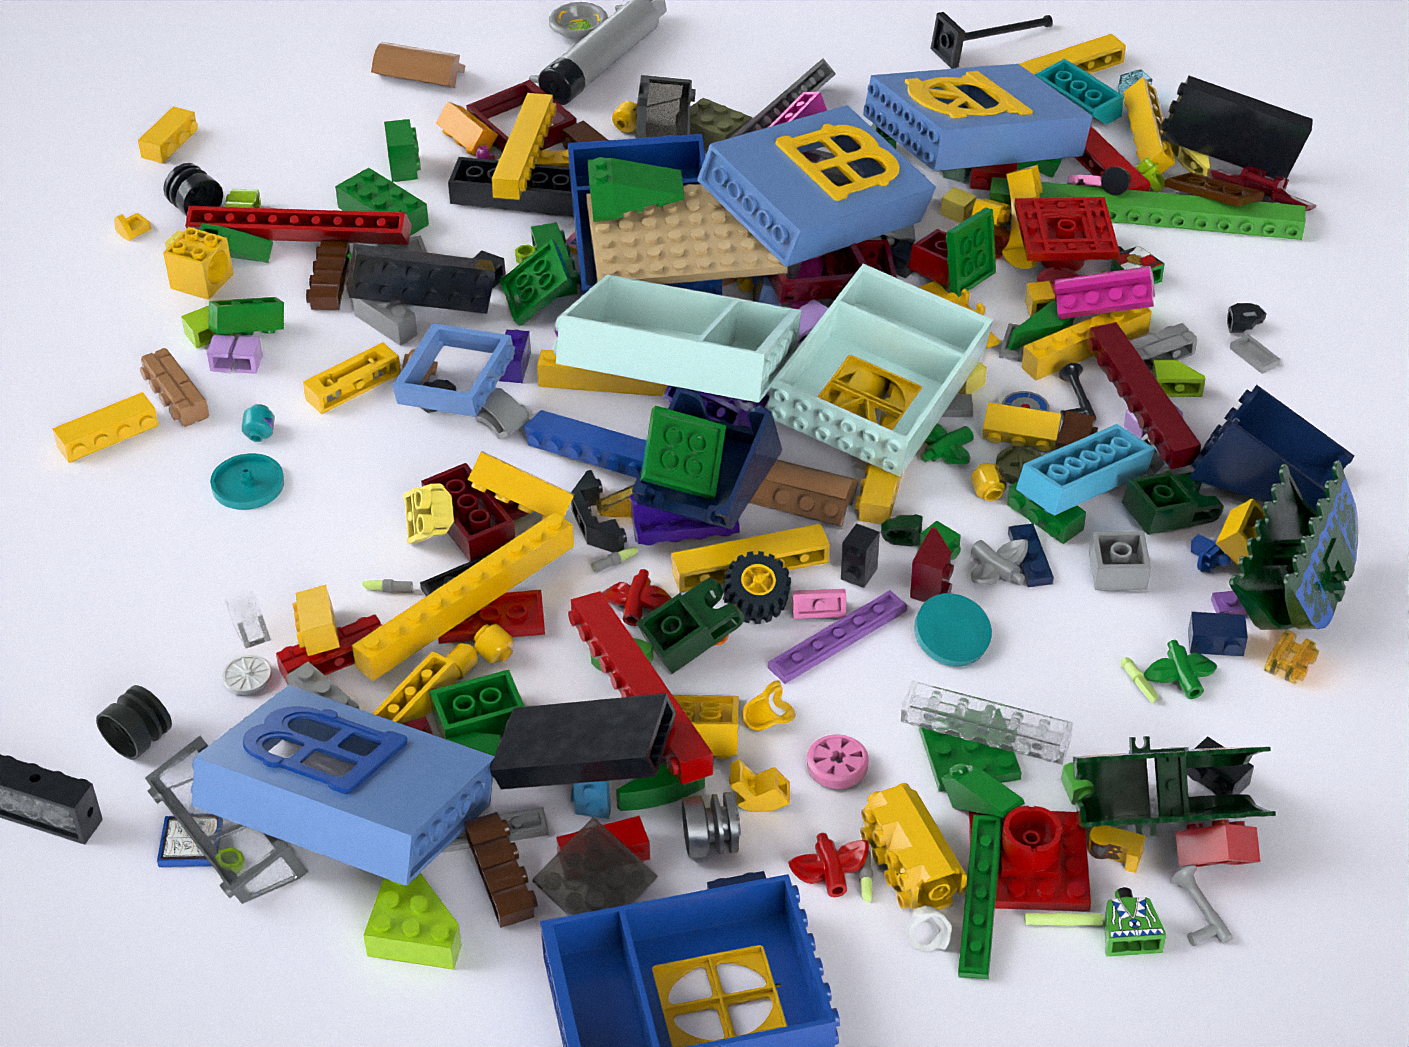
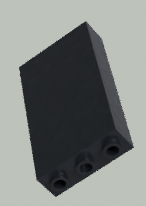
M1188 75L1185 83H1180L1177 90V95L1179 96L1177 100H1172L1168 110L1170 115L1168 118L1163 119L1160 130L1163 131L1162 140L1241 168L1247 166L1260 168L1267 171V177L1273 179L1277 178V176L1287 179L1312 131L1313 119Z
M667 693L513 708L503 737L499 742L495 758L490 766L491 775L495 778L501 790L656 777L676 711Z

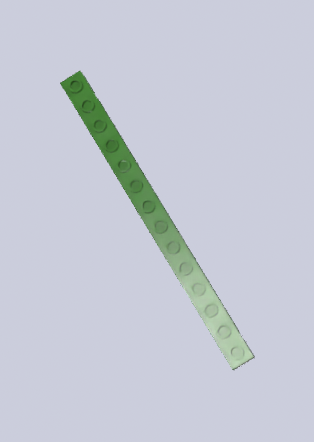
M992 177L990 200L1011 205L1007 178ZM1041 182L1043 192L1040 193L1039 197H1105L1111 222L1302 240L1306 223L1305 206L1253 202L1238 207L1200 196L1126 190L1121 195H1111L1103 187Z

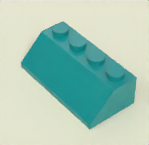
M1066 59L1034 74L1106 125L1122 117L1124 96Z

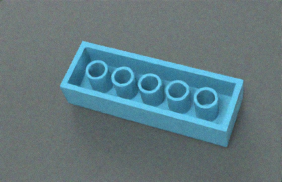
M1115 424L1023 464L1016 490L1024 494L1027 499L1043 507L1046 512L1055 516L1127 483L1129 479L1138 478L1146 474L1155 448L1120 425Z

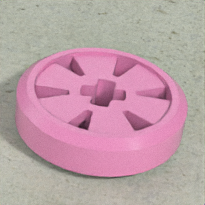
M840 734L824 736L816 740L810 746L807 753V770L810 776L817 783L828 788L844 789L852 787L861 782L868 771L869 756L866 748L862 743L850 736Z

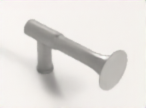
M1189 865L1180 869L1172 876L1170 883L1173 885L1179 884L1189 892L1209 926L1187 934L1190 944L1195 946L1197 943L1215 935L1221 943L1230 941L1233 935L1196 883L1194 874L1197 866Z

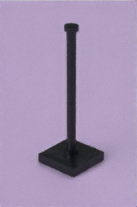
M944 11L938 12L936 14L930 49L951 69L959 68L964 41L1041 26L1047 28L1053 25V19L1051 15H1045L1040 19L965 33Z

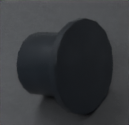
M1110 167L1102 175V186L1111 195H1121L1128 189L1131 175L1126 169L1121 167Z

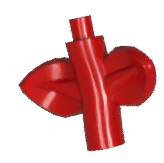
M646 569L639 570L638 575L633 577L631 585L626 582H618L602 592L608 603L620 606L625 605L623 622L629 626H637L636 623L642 618L643 607L656 610L672 599L662 588L650 585L649 571Z
M819 833L816 836V854L796 856L788 861V864L794 875L801 881L814 884L825 880L828 895L830 897H840L847 892L845 873L857 872L863 867L868 857L869 843L868 840H856L841 846L837 851L834 841L828 839L826 833Z

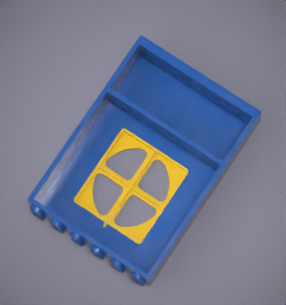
M786 874L540 921L543 959L563 1047H835V1045L839 1044L836 1028L840 1026L837 1008H831L829 1002L832 1001L829 983H823L821 977L824 975L821 958H815L813 952L816 951L815 939L813 934L807 933L806 930L808 919L805 909H800L798 905L800 903L798 886H792L790 876ZM726 963L749 968L764 978L766 985L729 994L725 993L721 985L717 966ZM697 968L705 969L712 991L711 997L678 1004H671L668 997L672 988L684 975ZM766 998L770 999L772 1009L766 1020L750 1033L737 1035L734 1031L728 1008L734 1004ZM714 1009L718 1013L724 1038L706 1040L692 1036L676 1025L674 1018L679 1015Z

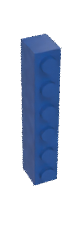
M540 410L524 425L528 445L634 478L638 477L643 466L647 440L544 410Z

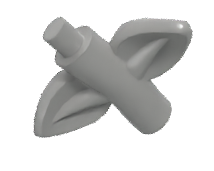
M1019 539L1003 544L997 552L983 540L977 541L971 549V555L980 561L981 564L972 570V582L975 584L992 585L997 583L999 577L1009 583L1014 581L1018 585L1022 584L1025 576L1020 573L1018 565L1026 556L1028 540Z

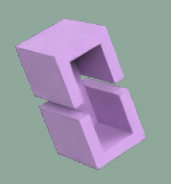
M213 335L207 351L210 371L231 372L236 358H239L235 368L236 373L257 374L263 357L260 337L239 336L238 340H235L234 336Z

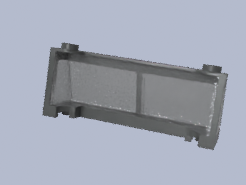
M198 736L145 777V780L151 786L147 792L157 804L163 801L220 875L223 882L219 886L229 899L235 895L240 903L244 904L292 883L308 873V870L284 840L192 807L191 786L194 774L192 762L196 754L208 747V744L201 736ZM234 848L240 851L243 860L239 863L238 866H233L232 864L238 862L239 860L238 853H236L235 851H227L223 853V849Z

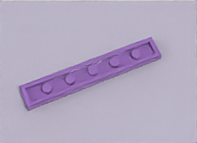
M889 590L768 662V669L786 684L907 611V604Z

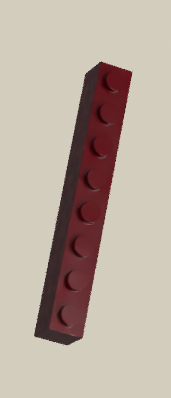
M1114 322L1091 327L1089 338L1086 341L1089 352L1093 353L1099 367L1103 368L1109 382H1112L1117 389L1119 397L1124 399L1129 412L1134 414L1138 420L1139 427L1144 429L1150 443L1158 450L1160 458L1166 462L1170 470L1192 465L1200 454L1201 443L1118 323Z

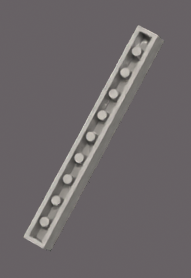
M822 58L732 137L768 128L803 92H817L836 75L835 71Z

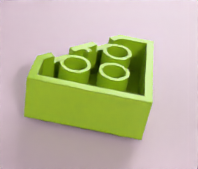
M420 873L407 886L383 878L363 934L367 956L454 970L462 946L459 924L423 875Z

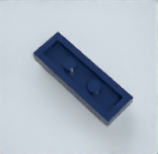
M1034 524L1008 526L1010 541L1028 540L1026 556L1019 564L1022 574L1025 576L1027 587L1053 584L1054 576Z

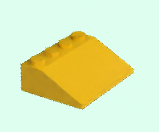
M673 695L712 751L713 756L719 759H729L732 756H737L739 696Z

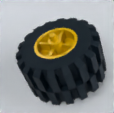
M753 551L747 552L746 557L743 555L738 556L736 562H731L725 575L723 585L724 603L738 606L744 613V622L749 623L750 620H755V624H761L763 619L767 623L772 620V616L777 618L781 610H784L791 589V577H788L789 571L787 567L782 568L783 562L780 559L775 561L774 555L764 556L762 551H758V555H754Z

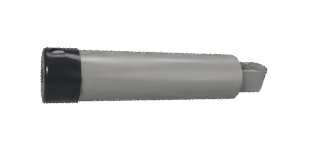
M629 0L624 5H616V12L560 58H557L544 68L539 75H530L529 80L538 83L539 87L548 95H553V99L560 105L568 104L591 82L657 28L659 18L667 12L665 0Z

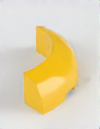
M1038 165L1006 174L1011 198L1012 223L1010 238L1002 253L1012 266L1019 269H1030L1038 263L1027 261L1014 207L1015 198H1039L1040 193L1043 192Z

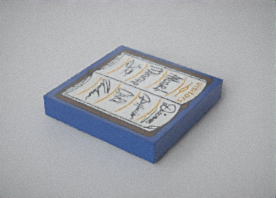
M189 815L207 839L215 837L216 842L212 843V846L219 853L220 840L218 841V838L222 834L223 818L216 815ZM165 816L157 857L158 867L212 866L174 816Z

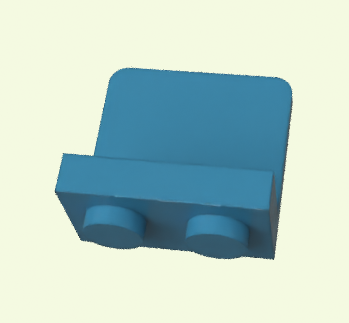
M610 781L573 784L571 802H575V814L591 818L609 819L611 813Z

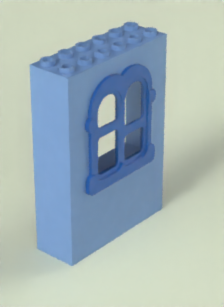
M288 685L233 728H230L220 738L196 754L192 762V768L194 769L191 786L192 807L407 886L465 830L464 821L477 818L490 806L493 784L490 766L495 756ZM282 740L302 746L301 749L288 758L268 752ZM315 752H319L355 765V767L344 776L336 777L302 763Z

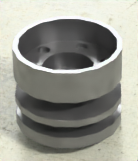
M731 792L723 793V806H720L718 795L712 794L710 807L705 808L701 795L682 797L683 831L689 858L708 856L710 842H715L719 855L724 854V841H727L730 853H737L739 851V838L741 835L740 818Z

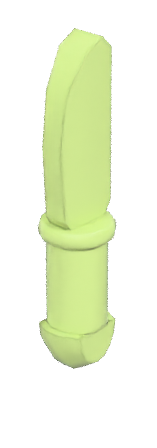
M1122 658L1121 667L1126 670L1132 681L1137 684L1149 701L1152 703L1156 702L1158 694L1144 677V673L1139 671L1131 658Z

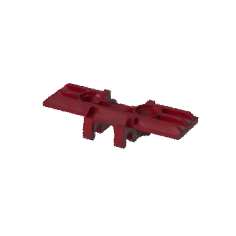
M1244 167L1240 175L1221 169H1211L1210 171L1215 179L1261 190L1264 192V195L1269 196L1271 201L1305 206V211H1310L1317 206L1314 203L1288 194L1285 190L1289 179L1282 176H1277L1274 180L1266 178L1267 171L1257 167Z

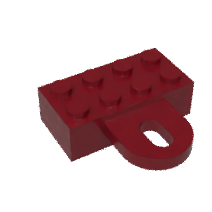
M463 463L421 480V485L423 487L429 484L441 483L452 496L454 522L447 533L470 562L498 550L516 538L514 520L524 517L529 513L518 509L519 504L512 500L509 503H505L495 498L496 493L486 489L484 493L471 487L473 482L469 481L468 478L472 469L467 463Z

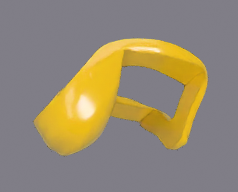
M779 680L768 684L761 694L752 698L743 707L742 719L747 728L754 731H763L777 724H787L795 719L796 713L794 708L781 699L783 687ZM772 693H774L772 699L774 705L786 711L781 716L775 714L769 704V697Z

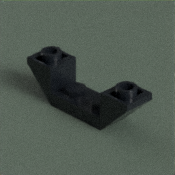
M587 470L571 491V493L575 494L571 501V511L587 545L612 553L624 550V543L627 542L625 529L619 527L616 519L599 523L597 517L592 516L591 506L600 504V493H603L601 480L595 478L592 470Z

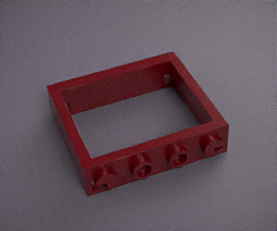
M531 80L466 105V109L498 134L492 146H495L502 153L509 137L488 119L523 105L527 93L547 94ZM554 99L553 103H556V115L552 116V124L554 125L548 127V135L544 137L543 148L540 147V151L561 143L563 129L577 123V118Z
M854 243L838 249L843 250L854 272L853 274L787 279L785 273L767 275L779 302L789 303L837 298L862 264L867 265L857 244Z

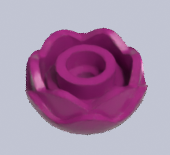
M486 145L478 147L476 158L496 160L495 155L488 151Z

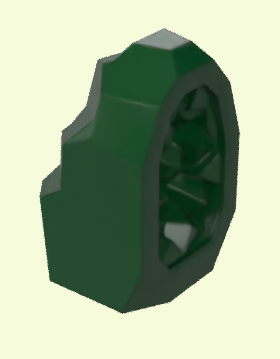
M918 514L898 515L895 518L885 520L881 524L883 539L893 545L910 547L920 545L923 516Z

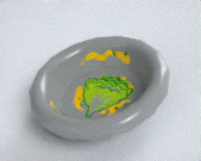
M570 2L554 9L548 19L549 26L555 33L564 37L581 39L605 21L608 15L602 7L593 3Z

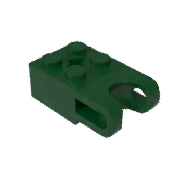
M1167 472L1129 479L1121 502L1147 535L1212 523L1219 519L1224 509V505L1216 496L1199 494L1202 482L1191 479L1189 476L1192 472L1177 475Z
M714 578L702 581L683 595L681 593L677 594L636 623L645 640L653 646V651L671 674L738 629L744 622V613L735 604L729 603L718 609L713 608L723 596L722 586Z

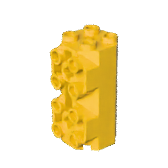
M901 783L895 787L871 793L867 798L868 804L861 810L864 827L860 828L862 840H868L876 865L887 864L888 870L884 871L885 880L890 888H894L900 908H912L915 910L917 907L932 906L941 910L949 907L954 902L952 896L956 892L961 896L966 891L967 875L918 792L911 789L909 784Z

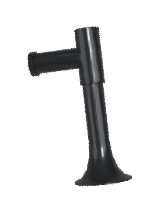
M1078 363L1067 364L1059 372V378L1069 381L1072 385L1080 408L1061 410L1062 421L1064 420L1066 411L1095 416L1096 421L1097 418L1079 380L1083 367Z

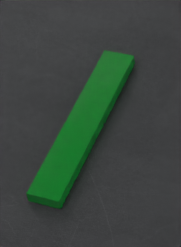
M973 815L958 977L989 980L1003 817Z

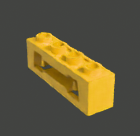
M382 342L303 381L305 399L320 414H323L399 376L401 373L399 355ZM378 370L384 373V375L376 379L373 378V376H378ZM340 390V397L327 403V396L331 395L335 398L337 396L335 392Z

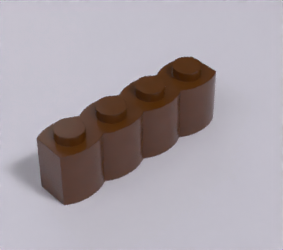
M322 240L320 247H316L317 261H313V275L309 277L310 289L306 290V302L310 303L311 310L340 309L348 266L350 264V259L347 257L349 253L351 254L349 240Z
M498 812L464 821L465 835L500 928L534 918V908L538 907L537 898L534 891H528L526 886L529 880L525 867H519L517 863L519 852L515 842L510 843L507 837L510 836L507 820H501Z

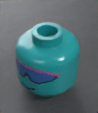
M252 405L243 414L241 426L243 434L253 442H261L263 439L270 438L273 434L275 415L265 405Z

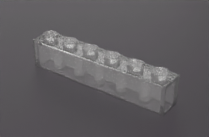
M911 680L902 701L900 722L912 726L922 727L938 733L956 736L1061 765L1064 763L1071 742L1074 723Z

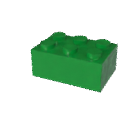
M509 669L430 691L432 713L443 739L471 732L492 733L503 737L513 708L525 707Z

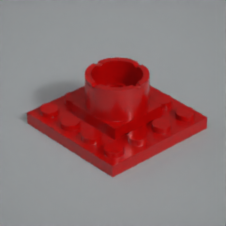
M1105 197L1015 198L1014 207L1027 261H1040L1045 268L1054 267V270H1061V267L1078 271L1083 267L1085 260L1119 259L1120 251Z
M1028 805L1013 809L1003 818L996 909L1090 912L1091 895L1085 828L1077 824L1076 812L1050 811L1043 807H1029ZM969 811V848L971 844L973 815L987 814Z

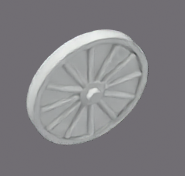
M245 655L233 659L225 666L222 673L225 687L229 691L241 695L253 694L262 690L269 684L272 677L271 666L268 661L256 655Z

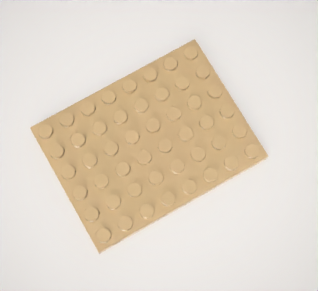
M701 184L683 186L684 200L657 207L656 204L644 207V212L636 213V210L623 213V218L593 222L591 194H586L597 281H600L606 275H613L656 284H671L788 273V267H785Z

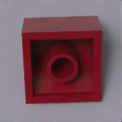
M931 527L912 562L910 598L926 602L931 597L939 594L951 593L952 583H949L954 571V565L951 564L952 552L936 528Z

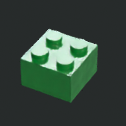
M410 119L385 121V135L392 182L418 179L417 171L421 170L416 127H411Z

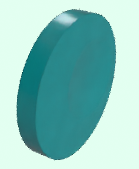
M247 453L233 456L219 464L211 475L210 484L213 496L220 504L232 509L249 510L267 505L276 499L283 490L284 475L282 467L275 459L263 454Z
M945 593L931 597L921 606L914 622L915 637L921 649L933 660L948 666L961 667L976 662L984 655L992 638L991 623L984 610L971 599L958 594Z

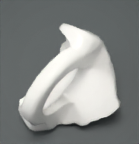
M922 906L913 910L912 915L914 919L910 923L907 932L911 945L923 952L932 951L936 948L945 950L951 938V923L939 909L932 906ZM928 919L939 932L935 935L932 942L922 945L914 938V929L917 924Z

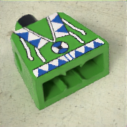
M1128 887L1117 889L1114 893L1115 899L1107 901L1105 911L1106 957L1163 953L1166 932L1151 900L1147 897L1133 898L1132 890Z

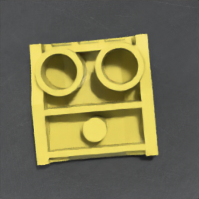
M441 483L414 488L403 494L408 534L407 544L419 543L430 537L447 533L454 522L452 496Z

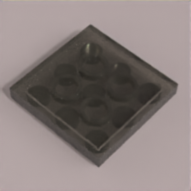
M593 817L533 878L532 882L570 916L633 904L657 880L658 876Z

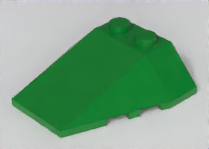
M599 157L588 160L593 222L623 218V213L636 210V213L644 212V207L656 204L657 207H661L685 199L681 170L615 158Z

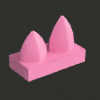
M845 589L792 590L793 619L846 616Z

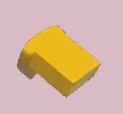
M138 212L127 218L121 214L114 219L116 232L128 241L152 229L150 221Z

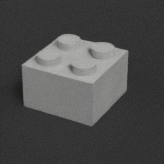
M1092 531L1089 557L1095 590H1147L1151 565L1144 531Z

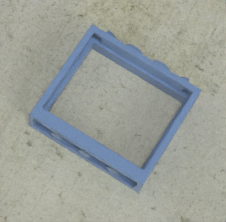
M432 323L392 385L397 404L477 417L482 407L486 405L489 395L495 390L500 377L505 374L509 362L514 359L515 347L513 346L511 335ZM443 346L492 353L468 393L419 385Z

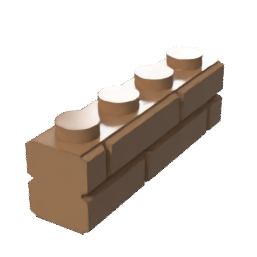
M162 348L155 351L154 354L149 353L142 356V367L139 368L140 373L145 381L149 380L153 393H159L162 405L169 407L170 415L174 421L179 420L182 426L187 427L194 424L195 421L199 422L210 416L206 399L168 349Z

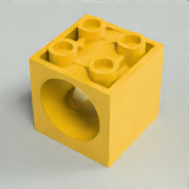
M188 227L163 252L170 289L210 300L234 274L226 237Z

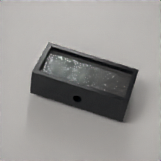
M0 754V818L85 845L103 820L93 783L83 778L78 779L65 775L61 771H52L40 767L35 763L17 760L10 755L4 756Z

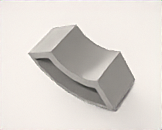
M495 388L491 392L486 405L482 407L477 417H475L477 422L488 425L498 439L511 434L530 421L527 408L522 404L520 405L502 388Z

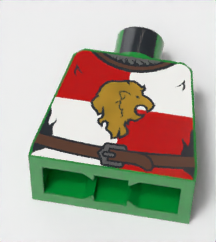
M1118 246L1120 251L1119 259H1112L1110 272L1151 266L1154 284L1162 282L1164 262L1140 246L1127 250Z

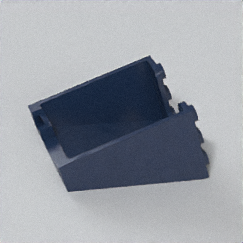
M1257 384L1252 391L1246 389L1238 400L1241 403L1237 409L1232 407L1224 417L1227 421L1223 426L1218 424L1211 433L1200 454L1192 463L1191 467L1194 470L1189 477L1195 481L1265 502L1272 501L1273 503L1272 485L1274 483H1280L1281 485L1279 470L1282 464H1287L1290 474L1305 502L1318 514V499H1326L1325 482L1328 480L1334 482L1332 473L1334 462L1340 461L1344 470L1352 462L1355 455Z
M677 387L668 409L726 425L716 497L711 500L640 480L642 468L632 488L633 495L637 504L732 530L783 450L772 411L762 406L751 408L748 418L752 428L731 425L724 420L716 421L709 419L704 401L698 391Z

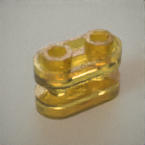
M1285 630L1269 654L1264 671L1274 676L1280 669L1286 671L1284 680L1296 684L1298 680L1303 682L1309 670L1308 664L1315 663L1320 650L1316 648V642L1307 638L1302 644L1296 643L1297 634ZM1290 652L1295 654L1291 662L1286 660Z

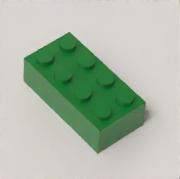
M369 167L335 186L338 208L342 211L405 212L412 224L410 236L429 225L427 203Z

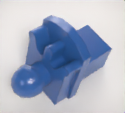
M1200 534L1191 540V553L1199 556L1197 562L1198 570L1211 573L1218 565L1229 566L1231 558L1224 554L1216 544L1217 539L1213 541Z

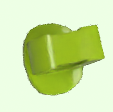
M1148 157L1137 164L1135 168L1149 180L1150 187L1154 192H1159L1164 187L1165 179L1156 170L1158 164H1154Z

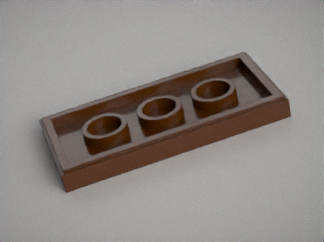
M1192 172L1167 178L1164 183V187L1238 207L1261 201L1264 198V192L1261 190Z

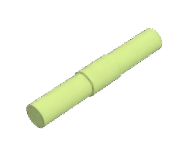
M1025 913L1024 921L1025 925L1103 926V914Z

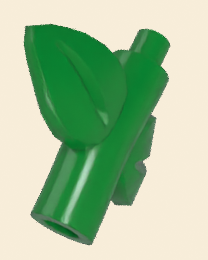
M937 423L925 440L928 446L925 448V452L920 454L921 460L925 463L929 460L935 462L942 457L947 464H969L971 456L962 446L973 441V432L968 426H963L947 433Z
M1177 640L1169 641L1167 643L1169 648L1167 652L1168 658H1161L1153 662L1145 670L1144 677L1148 681L1162 684L1172 683L1177 680L1186 698L1195 699L1200 697L1204 693V689L1197 677L1212 675L1217 669V664L1200 653L1193 652L1187 655L1185 647L1179 645Z

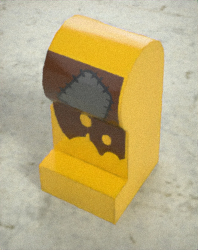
M1110 826L1093 827L1090 831L1088 851L1096 859L1108 858L1124 863L1126 871L1136 873L1143 854L1146 835Z

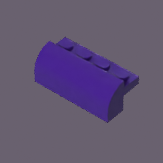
M668 385L662 398L671 403L677 387ZM698 391L704 401L709 419L716 421L724 420L731 425L739 427L748 426L750 428L752 427L748 418L749 410L757 406L766 407L770 397L765 394L758 403Z
M630 494L635 542L638 545H654L657 542L665 541L675 543L680 542L682 539L691 538L702 540L709 536L719 535L727 537L740 533L739 521L736 522L731 530L637 504L634 495Z

